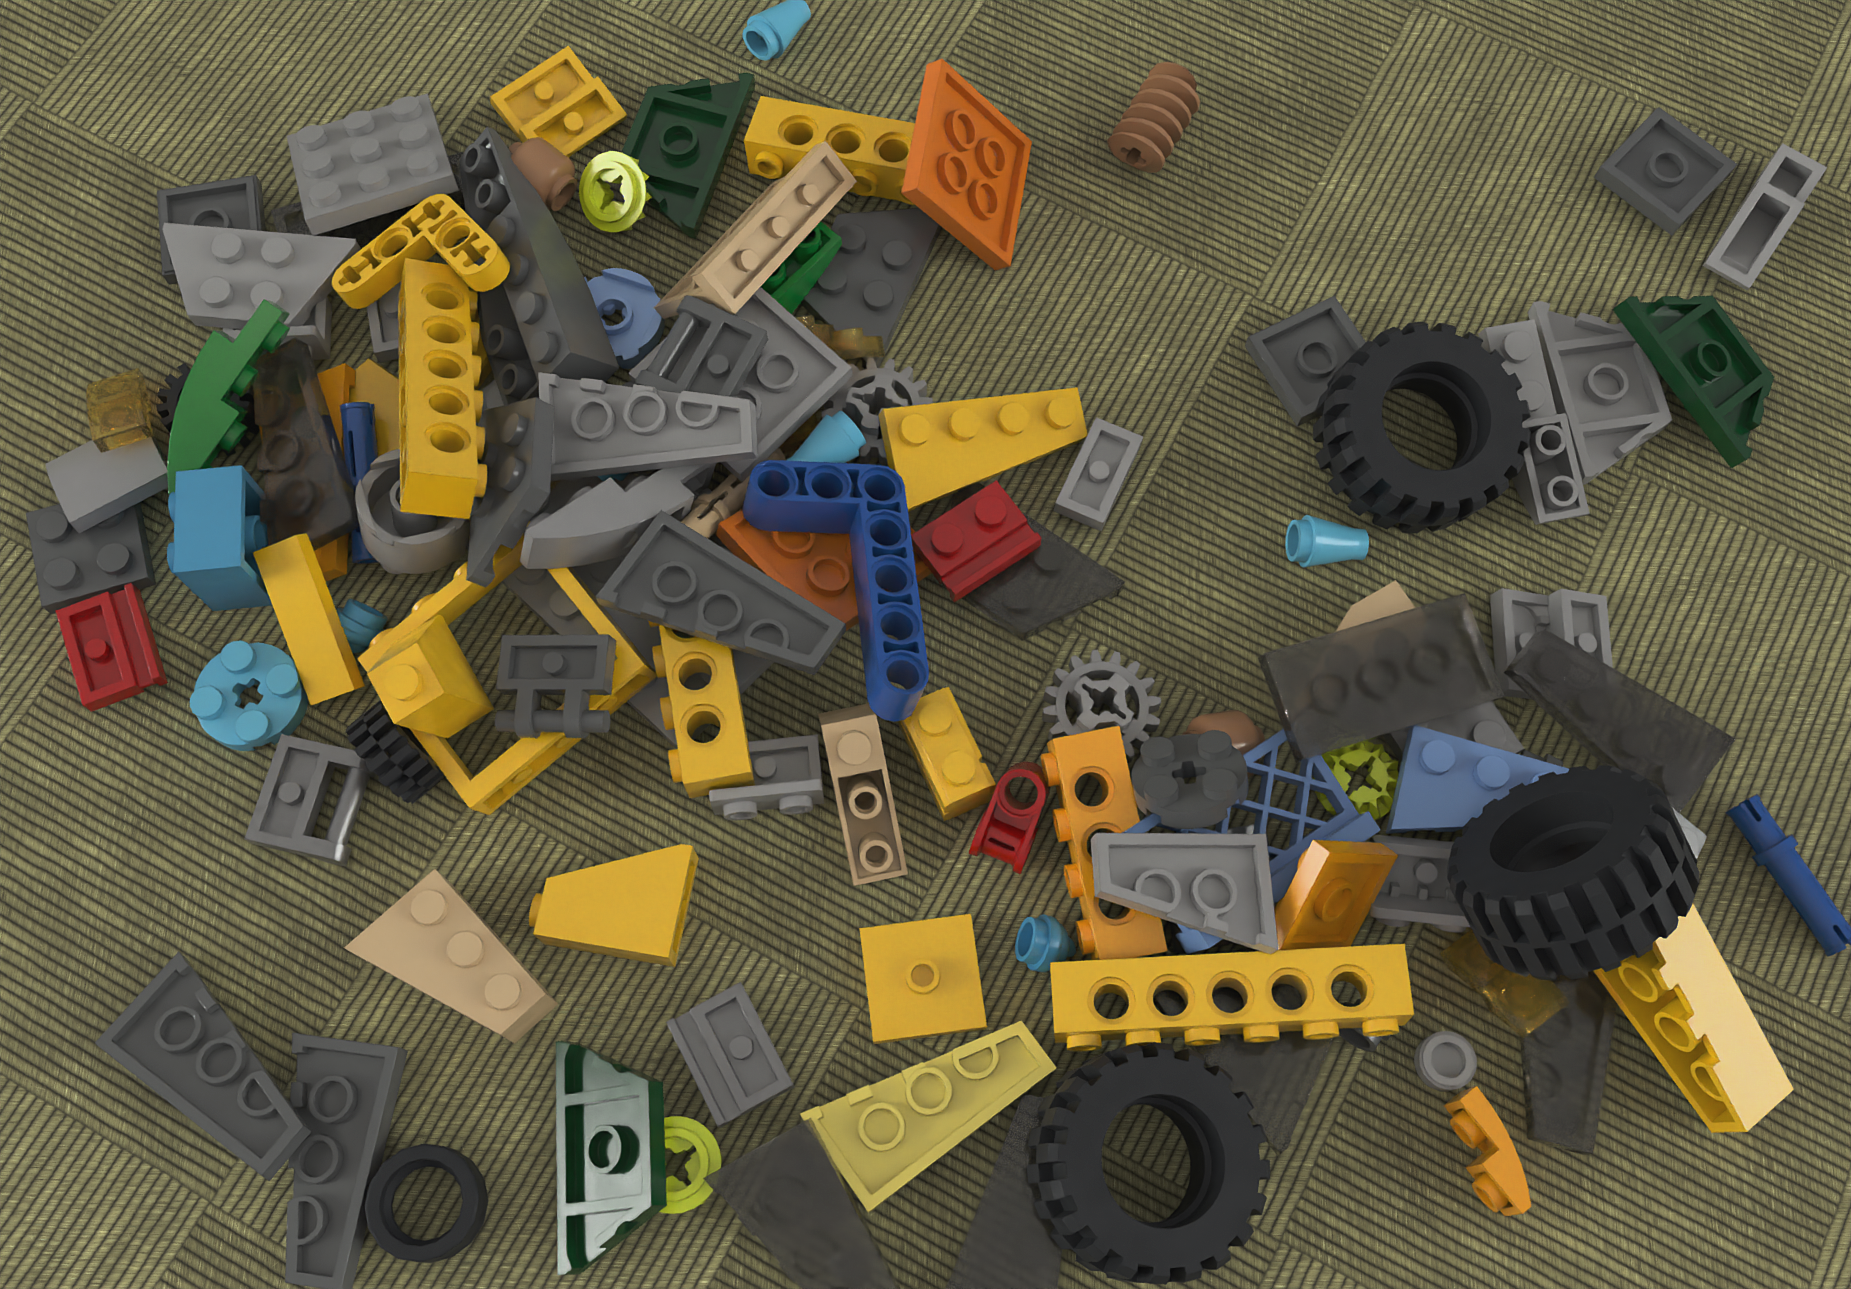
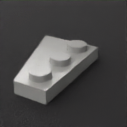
M1096 833L1091 838L1095 897L1268 954L1279 950L1266 834Z

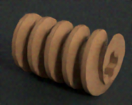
M1171 62L1157 63L1151 68L1148 78L1141 84L1140 90L1133 97L1130 107L1123 113L1122 120L1115 126L1112 136L1107 139L1109 149L1120 161L1147 173H1157L1164 167L1165 158L1171 155L1174 144L1182 137L1183 129L1190 124L1191 115L1196 113L1200 106V99L1195 92L1197 83L1187 68Z

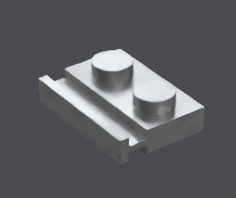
M741 982L689 1009V1012L676 1019L672 1018L666 1022L719 1128L795 1087Z

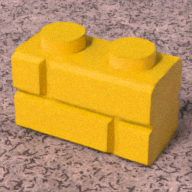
M942 688L921 697L912 715L905 720L899 721V727L943 820L946 821L991 801L996 783L986 763H981L982 754L950 688Z

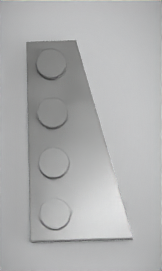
M538 372L539 399L554 406L550 481L758 458L756 409L750 399L682 391L681 393L657 390L651 386L633 384V387L606 384L603 380L589 378L574 380L560 378L557 374Z

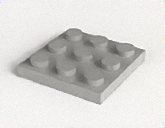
M428 93L417 97H402L390 105L374 110L356 111L344 119L321 126H306L297 133L287 136L304 218L312 236L418 204L435 194L447 195L459 191Z
M761 287L734 314V316L766 330L768 335L766 345L736 396L737 398L750 399L755 405L758 458L720 462L741 482L751 474V471L757 464L765 461L853 376L850 365ZM697 327L669 375L668 380L677 383L708 330L707 327ZM665 339L628 373L632 383L635 382L641 370H648Z

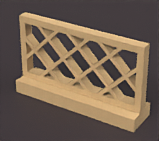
M824 141L815 145L785 177L773 181L654 307L663 319L678 315L677 308L686 295L696 297L709 304L713 303L717 308L732 315L739 311L857 182L829 144Z

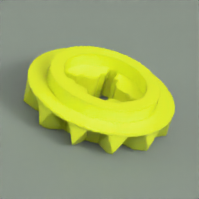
M608 151L597 155L587 164L580 179L579 199L582 210L595 227L606 232L615 233L632 230V225L637 220L646 217L643 208L645 202L652 198L646 192L645 183L650 176L641 171L638 166L639 160L623 152ZM607 182L622 183L619 191L624 196L625 202L612 201L614 193Z
M1362 736L1354 739H1338L1321 753V756L1344 792L1350 787L1348 783L1351 779V776L1345 772V769L1347 768L1354 772L1365 764L1370 766L1367 770L1369 773L1366 776V781L1372 785L1371 789L1362 785L1357 791L1354 790L1348 796L1359 814L1369 811L1373 819L1378 820L1391 810L1399 775L1397 770L1398 761L1391 759L1384 751L1383 744H1373L1365 741ZM1315 791L1323 807L1332 815H1336L1337 812L1326 795Z
M670 1116L664 1118L666 1149L672 1150L677 1155L683 1154L685 1151L690 1152L694 1148H696V1151L690 1155L691 1159L685 1164L686 1171L688 1172L687 1177L691 1184L687 1186L685 1181H680L673 1175L666 1178L667 1206L659 1212L682 1214L704 1204L719 1184L723 1158L714 1135L704 1125L688 1117Z

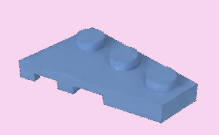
M1413 725L1407 733L1386 834L1419 830L1454 832L1463 829L1464 825L1472 817L1478 818L1483 813L1485 805L1493 799L1500 800L1507 796L1509 789L1521 783L1526 786L1539 780L1538 776L1550 772H1555L1558 775L1568 772L1569 769Z

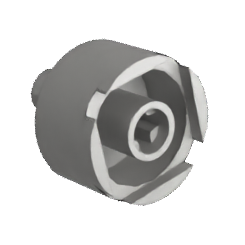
M400 449L389 451L376 458L370 464V470L363 477L362 481L361 479L359 480L355 491L361 537L368 552L381 564L384 570L392 574L428 573L459 560L464 555L469 540L471 519L400 512Z

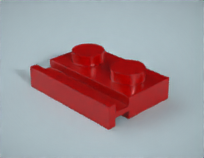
M997 480L911 534L913 549L940 584L942 583L948 590L953 602L958 601L1039 548L1042 538L1038 532L1034 533L1027 524V518Z
M132 583L124 585L125 589L113 594L105 592L56 610L82 706L91 712L143 693L146 687L154 684L161 686L168 683L141 592Z

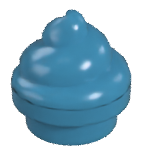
M348 599L344 608L336 609L352 653L363 652L369 647L371 640L377 634L384 631L383 627L388 620L383 613L354 599Z
M1043 914L1037 918L1027 917L1022 922L1016 937L1015 954L1017 960L1026 963L1030 970L1045 973L1050 971V962H1065L1067 957L1074 956L1076 954V947L1073 940L1068 936L1065 927L1056 918Z

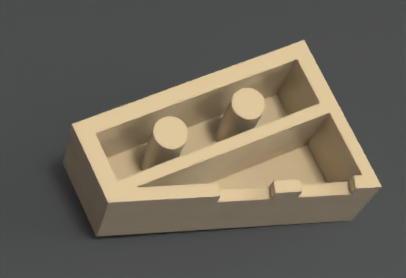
M436 869L430 872L344 947L366 962L514 1044L558 1005L554 998L459 891Z

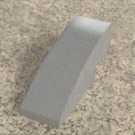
M1782 143L1738 207L1703 266L1741 288L1748 290L1804 207V202L1827 167Z

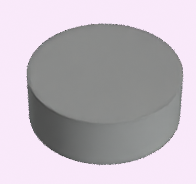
M1440 1031L1420 1042L1415 1051L1414 1065L1418 1076L1427 1086L1437 1091L1448 1092L1459 1089L1471 1081L1476 1072L1477 1058L1473 1047L1463 1036L1451 1031Z

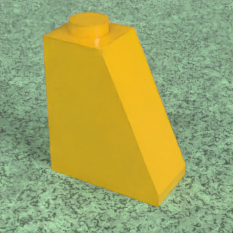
M437 615L391 644L367 673L393 723L399 726L448 739L494 710L493 705L443 616Z
M679 844L546 878L543 894L536 893L530 907L529 925L534 927L533 935L545 945L675 967L699 860L693 846Z

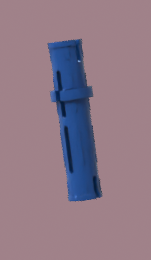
M368 402L345 403L340 405L348 487V503L343 505L344 516L349 517L352 563H379L368 552L363 543L355 501V491L359 480L361 479L362 481L363 477L370 470V464L378 458L375 432V404Z
M1755 794L1739 803L1738 806H1734L1726 811L1727 816L1733 820L1756 853L1752 856V859L1758 867L1762 865L1766 867L1822 946L1827 957L1846 949V944L1851 945L1850 925L1794 848L1798 845L1796 839L1792 834L1786 836L1761 802L1760 796Z

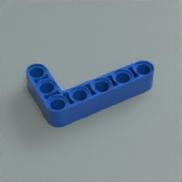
M767 460L757 464L751 471L742 507L744 518L750 525L765 531L849 534L867 700L873 712L882 719L893 722L905 720L912 715L927 685L929 668L906 492L902 477L895 470L887 466L873 464ZM886 635L894 636V637L897 638L898 640L891 639L890 637H888V636H886ZM890 682L900 684L905 690L893 686Z

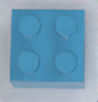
M242 465L176 471L175 492H171L168 499L169 513L174 523V542H170L167 547V561L170 571L212 611L271 606L270 597L252 552L277 543L278 526L273 502Z

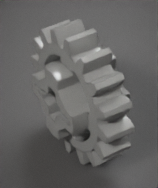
M871 357L867 359V369L860 371L853 363L849 364L852 367L853 376L824 403L826 410L822 411V419L826 414L832 417L839 410L843 411L856 424L866 440V444L858 450L861 464H869L871 457L879 459L880 465L888 467L879 417L875 415L877 410L880 413L886 408L908 406V403L910 406L931 404L933 399L925 397L927 395V383L925 380L912 383L913 368L908 366L898 373L895 371L894 359L890 358L885 363L884 368H877L876 362ZM896 392L901 394L905 399L899 398Z
M1092 650L1089 663L1084 664L1076 655L1072 656L1069 662L1070 673L1057 668L1052 679L1057 687L1047 686L1044 692L1043 700L1052 705L1043 708L1042 721L1056 723L1049 730L1048 739L1052 740L1053 738L1120 726L1127 763L1132 762L1135 755L1133 745L1140 749L1141 745L1150 739L1146 732H1156L1160 723V719L1150 713L1158 711L1161 705V697L1147 696L1154 685V679L1147 677L1139 680L1136 677L1140 663L1137 661L1131 663L1127 668L1121 666L1120 652L1115 651L1110 661L1104 662L1101 660L1098 650ZM1103 678L1108 680L1092 681L1091 679ZM1128 693L1132 696L1136 706V719L1133 718L1134 712L1127 708L1126 705ZM1066 699L1070 701L1069 706L1077 713V720L1073 726L1066 714ZM1103 703L1111 708L1110 712L1103 711L1099 716L1092 712V707L1099 708Z

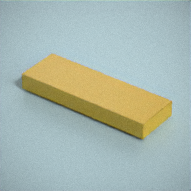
M308 534L295 535L252 552L310 705L365 687Z

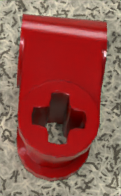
M1028 761L1019 762L1008 768L997 783L989 807L986 808L978 825L969 854L976 857L980 853L986 854L1012 865L1013 872L1022 873L1039 829L1037 825L1050 794L1051 787H1047L1041 766ZM1020 776L1032 780L1037 787V799L1028 803L1016 800L1010 792V780Z

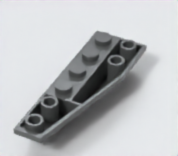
M487 126L477 140L466 148L459 163L466 213L496 242L510 262V272L500 285L485 292L477 291L481 339L503 404L507 405L535 397L539 399L538 372L557 374L560 378L581 380V378H589L606 382L619 369V365L590 289L570 247L537 190L511 159V151L497 131ZM480 257L474 263L480 266L485 261Z

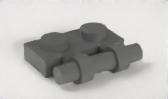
M609 634L502 635L496 690L504 695H516L515 710L497 711L495 716L496 730L498 732H516L519 738H538L541 732H564L567 738H586L589 733H607L611 724L609 711L589 710L590 695H611L616 640ZM542 695H565L564 709L542 710Z

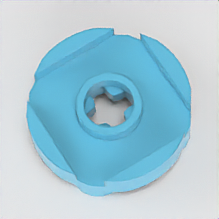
M241 640L227 644L221 653L208 662L201 671L190 698V708L197 715L201 727L222 745L238 751L256 750L253 747L263 746L269 742L275 745L279 742L281 734L290 736L301 723L308 706L307 694L294 660L289 655L269 644L259 642L248 644ZM253 685H259L257 691L263 696L262 700L258 704L249 702L244 709L240 708L239 705L242 701L240 695L243 690Z

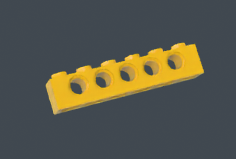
M405 258L398 295L400 512L469 519L474 497H484L487 483V465L478 464V459H482L484 451L485 428L476 426V423L480 422L482 415L483 391L474 390V387H478L480 380L481 356L472 355V353L477 351L479 340V322H472L476 315L478 294L477 291L469 289V285L449 265Z
M1405 943L1277 950L1272 954L1254 951L1050 962L1055 1043H1067V1050L1069 1051L1099 1050L1102 1048V1041L1125 1040L1126 1046L1133 1044L1144 1046L1153 1042L1161 1043V1038L1184 1037L1186 1045H1211L1219 1043L1220 1035L1243 1034L1245 1042L1260 1043L1280 1039L1279 1032L1303 1031L1304 1039L1320 1040L1338 1037L1339 1029L1362 1028L1363 1035L1369 1037L1389 1036L1399 1033L1398 1026L1405 1025L1414 1015ZM1337 981H1346L1353 984L1359 991L1360 1004L1354 1007H1347L1338 1003L1332 995L1331 985ZM1279 984L1293 986L1301 995L1302 1006L1294 1010L1281 1008L1272 997V988ZM1221 987L1233 988L1242 996L1244 1007L1235 1013L1224 1012L1215 1005L1212 993ZM1164 990L1175 991L1184 999L1186 1009L1175 1016L1164 1015L1156 1009L1153 1003L1154 996ZM1114 993L1125 1000L1128 1009L1119 1018L1107 1019L1096 1011L1095 1001L1103 994Z

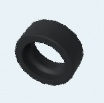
M420 1144L400 1150L381 1165L370 1182L365 1202L368 1229L382 1249L397 1259L433 1263L455 1256L472 1243L484 1224L489 1200L485 1179L471 1159L449 1147ZM425 1167L442 1168L453 1175L460 1186L462 1195L460 1215L452 1228L440 1237L429 1240L413 1239L401 1231L394 1219L392 1205L395 1191L403 1179L415 1170Z

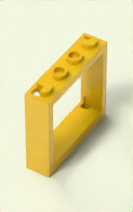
M524 533L513 549L502 544L499 546L493 557L495 577L486 588L466 580L467 561L456 570L451 582L437 593L421 598L413 606L412 614L395 628H389L377 634L371 640L369 649L357 658L367 673L391 644L437 615L443 616L447 625L451 624L522 565L520 557ZM572 567L547 569L599 635L609 634L616 640L615 655L618 659L614 661L611 695H590L589 710H608L611 715L657 677L656 671L604 606L598 604L596 596ZM564 703L556 710H563ZM410 729L467 806L472 810L491 815L582 739L567 738L564 732H541L538 738H521L474 777L444 737Z

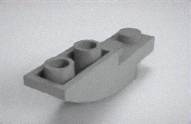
M1535 319L1483 329L1478 333L1479 337L1483 339L1481 347L1489 353L1496 349L1506 359L1501 365L1508 375L1516 373L1523 386L1517 391L1519 400H1527L1531 417L1522 423V427L1530 429V443L1527 449L1519 453L1523 456L1525 462L1519 474L1512 478L1525 508L1535 525L1590 514L1566 413H1556Z
M716 463L660 469L648 478L645 475L635 478L624 490L611 477L594 488L586 486L580 489L570 498L567 505L551 515L549 513H542L528 524L524 532L520 562L526 569H556L587 565L628 554L661 510L678 521H681L690 512L694 496L709 486Z

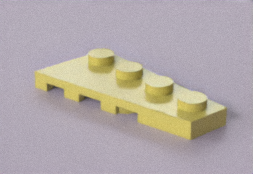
M1021 1020L959 1046L944 1055L902 1070L901 1073L847 1093L846 1096L825 1105L802 1112L800 1116L867 1212L870 1213L1049 1076L1057 1067Z

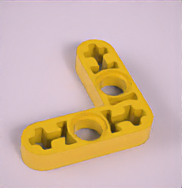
M435 194L421 201L344 262L334 273L331 284L336 293L349 307L361 309L377 301L401 281L405 258L427 261L435 253H438L473 290L480 292L491 290L500 285L510 272V262L496 242L458 204L446 194ZM467 237L461 244L453 247L458 241ZM404 247L399 253L392 256L397 250ZM482 257L485 261L483 264L478 266L474 263Z

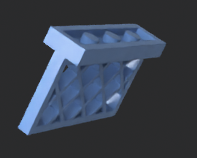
M1297 720L1243 754L1247 765V772L1262 776L1258 803L1244 800L1240 806L1238 799L1234 805L1227 808L1228 817L1216 824L1215 831L1205 828H1172L1161 823L1160 815L1152 813L1122 833H1145L1154 826L1176 831V833L1227 834L1231 807L1256 813L1253 834H1265L1268 817L1292 823L1290 842L1286 849L1282 850L1268 846V855L1272 857L1269 859L1273 902L1276 903L1285 896L1297 872L1298 860L1302 853L1309 848L1312 840L1364 842L1381 829L1369 811L1362 814L1357 812L1301 723ZM1290 739L1302 758L1299 775L1275 768L1278 746ZM1265 755L1263 765L1254 763V761ZM1273 779L1297 786L1294 813L1270 806ZM1309 790L1324 793L1337 814L1327 821L1307 817ZM1304 827L1314 829L1303 836ZM1177 924L1181 931L1175 934L1187 955L1208 949L1222 940V938Z

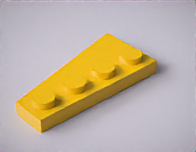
M1078 387L886 408L878 415L888 467L895 470L902 477L905 485L908 512L935 499L939 500L954 494L958 490L977 482H984L1001 475L1003 472L1022 464L1026 465L1080 443L1088 435Z

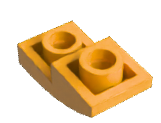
M1477 1086L1459 1092L1444 1107L1453 1117L1450 1119V1125L1457 1136L1470 1148L1475 1149L1478 1147L1482 1152L1480 1156L1465 1167L1475 1179L1472 1183L1474 1192L1495 1213L1501 1211L1504 1216L1525 1213L1532 1207L1529 1189L1522 1164L1504 1124Z

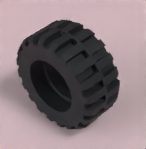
M1425 322L1408 323L1402 330L1396 327L1380 332L1372 341H1367L1335 372L1327 383L1328 389L1320 396L1315 411L1322 417L1313 425V440L1316 443L1323 442V449L1316 454L1321 470L1330 469L1334 478L1328 482V485L1335 495L1343 491L1352 500L1347 507L1358 516H1361L1366 511L1373 514L1372 523L1374 525L1389 529L1399 522V529L1402 533L1416 534L1425 528L1431 532L1445 529L1457 521L1461 522L1498 498L1509 487V480L1519 474L1525 462L1523 456L1519 453L1529 447L1531 436L1530 429L1522 427V423L1531 417L1528 401H1520L1517 391L1523 386L1516 373L1508 375L1501 364L1506 359L1496 349L1491 353L1481 347L1483 339L1471 332L1461 337L1456 335L1457 328L1455 326L1438 323L1429 331L1428 324ZM1408 389L1423 393L1435 400L1446 411L1453 423L1457 437V453L1453 466L1450 469L1432 470L1420 467L1407 460L1395 449L1386 434L1382 420V403L1387 391Z
M1599 765L1596 770H1590L1586 766L1569 768L1568 772L1558 775L1555 772H1550L1538 776V781L1526 786L1521 783L1509 789V794L1502 799H1493L1483 807V813L1478 818L1472 817L1464 825L1462 837H1456L1448 860L1447 879L1450 883V890L1485 954L1493 962L1503 966L1505 969L1525 977L1530 973L1531 976L1540 980H1555L1557 975H1565L1571 980L1588 977L1589 971L1602 968L1607 972L1622 966L1620 961L1632 955H1635L1637 958L1641 957L1653 949V942L1659 937L1666 939L1677 929L1678 916L1686 917L1693 904L1694 894H1696L1699 885L1700 872L1697 868V860L1664 791L1646 777L1628 769L1622 771L1614 766Z
M1153 1042L1144 1046L1133 1044L1083 1061L1081 1067L1068 1071L1056 1082L1057 1092L1046 1096L1040 1105L1037 1113L1043 1117L1040 1127L1031 1129L1028 1141L1029 1148L1037 1149L1036 1164L1027 1165L1028 1183H1038L1042 1197L1035 1200L1034 1205L1040 1219H1051L1055 1229L1052 1230L1050 1235L1060 1248L1072 1249L1076 1252L1075 1261L1090 1271H1102L1106 1273L1107 1278L1123 1282L1164 1285L1167 1282L1185 1283L1201 1278L1202 1270L1204 1269L1217 1270L1231 1260V1253L1228 1248L1230 1246L1244 1247L1253 1234L1252 1226L1246 1223L1249 1216L1262 1215L1267 1197L1264 1194L1258 1193L1259 1180L1270 1179V1160H1260L1258 1143L1267 1142L1262 1124H1251L1247 1112L1251 1111L1254 1105L1246 1092L1233 1093L1228 1088L1233 1077L1220 1065L1209 1068L1204 1067V1055L1189 1048L1174 1051L1172 1045L1168 1043ZM1133 1105H1150L1169 1117L1181 1132L1189 1152L1190 1179L1186 1194L1178 1208L1168 1218L1158 1222L1135 1220L1124 1212L1112 1197L1103 1175L1102 1146L1106 1132L1115 1116L1123 1109Z

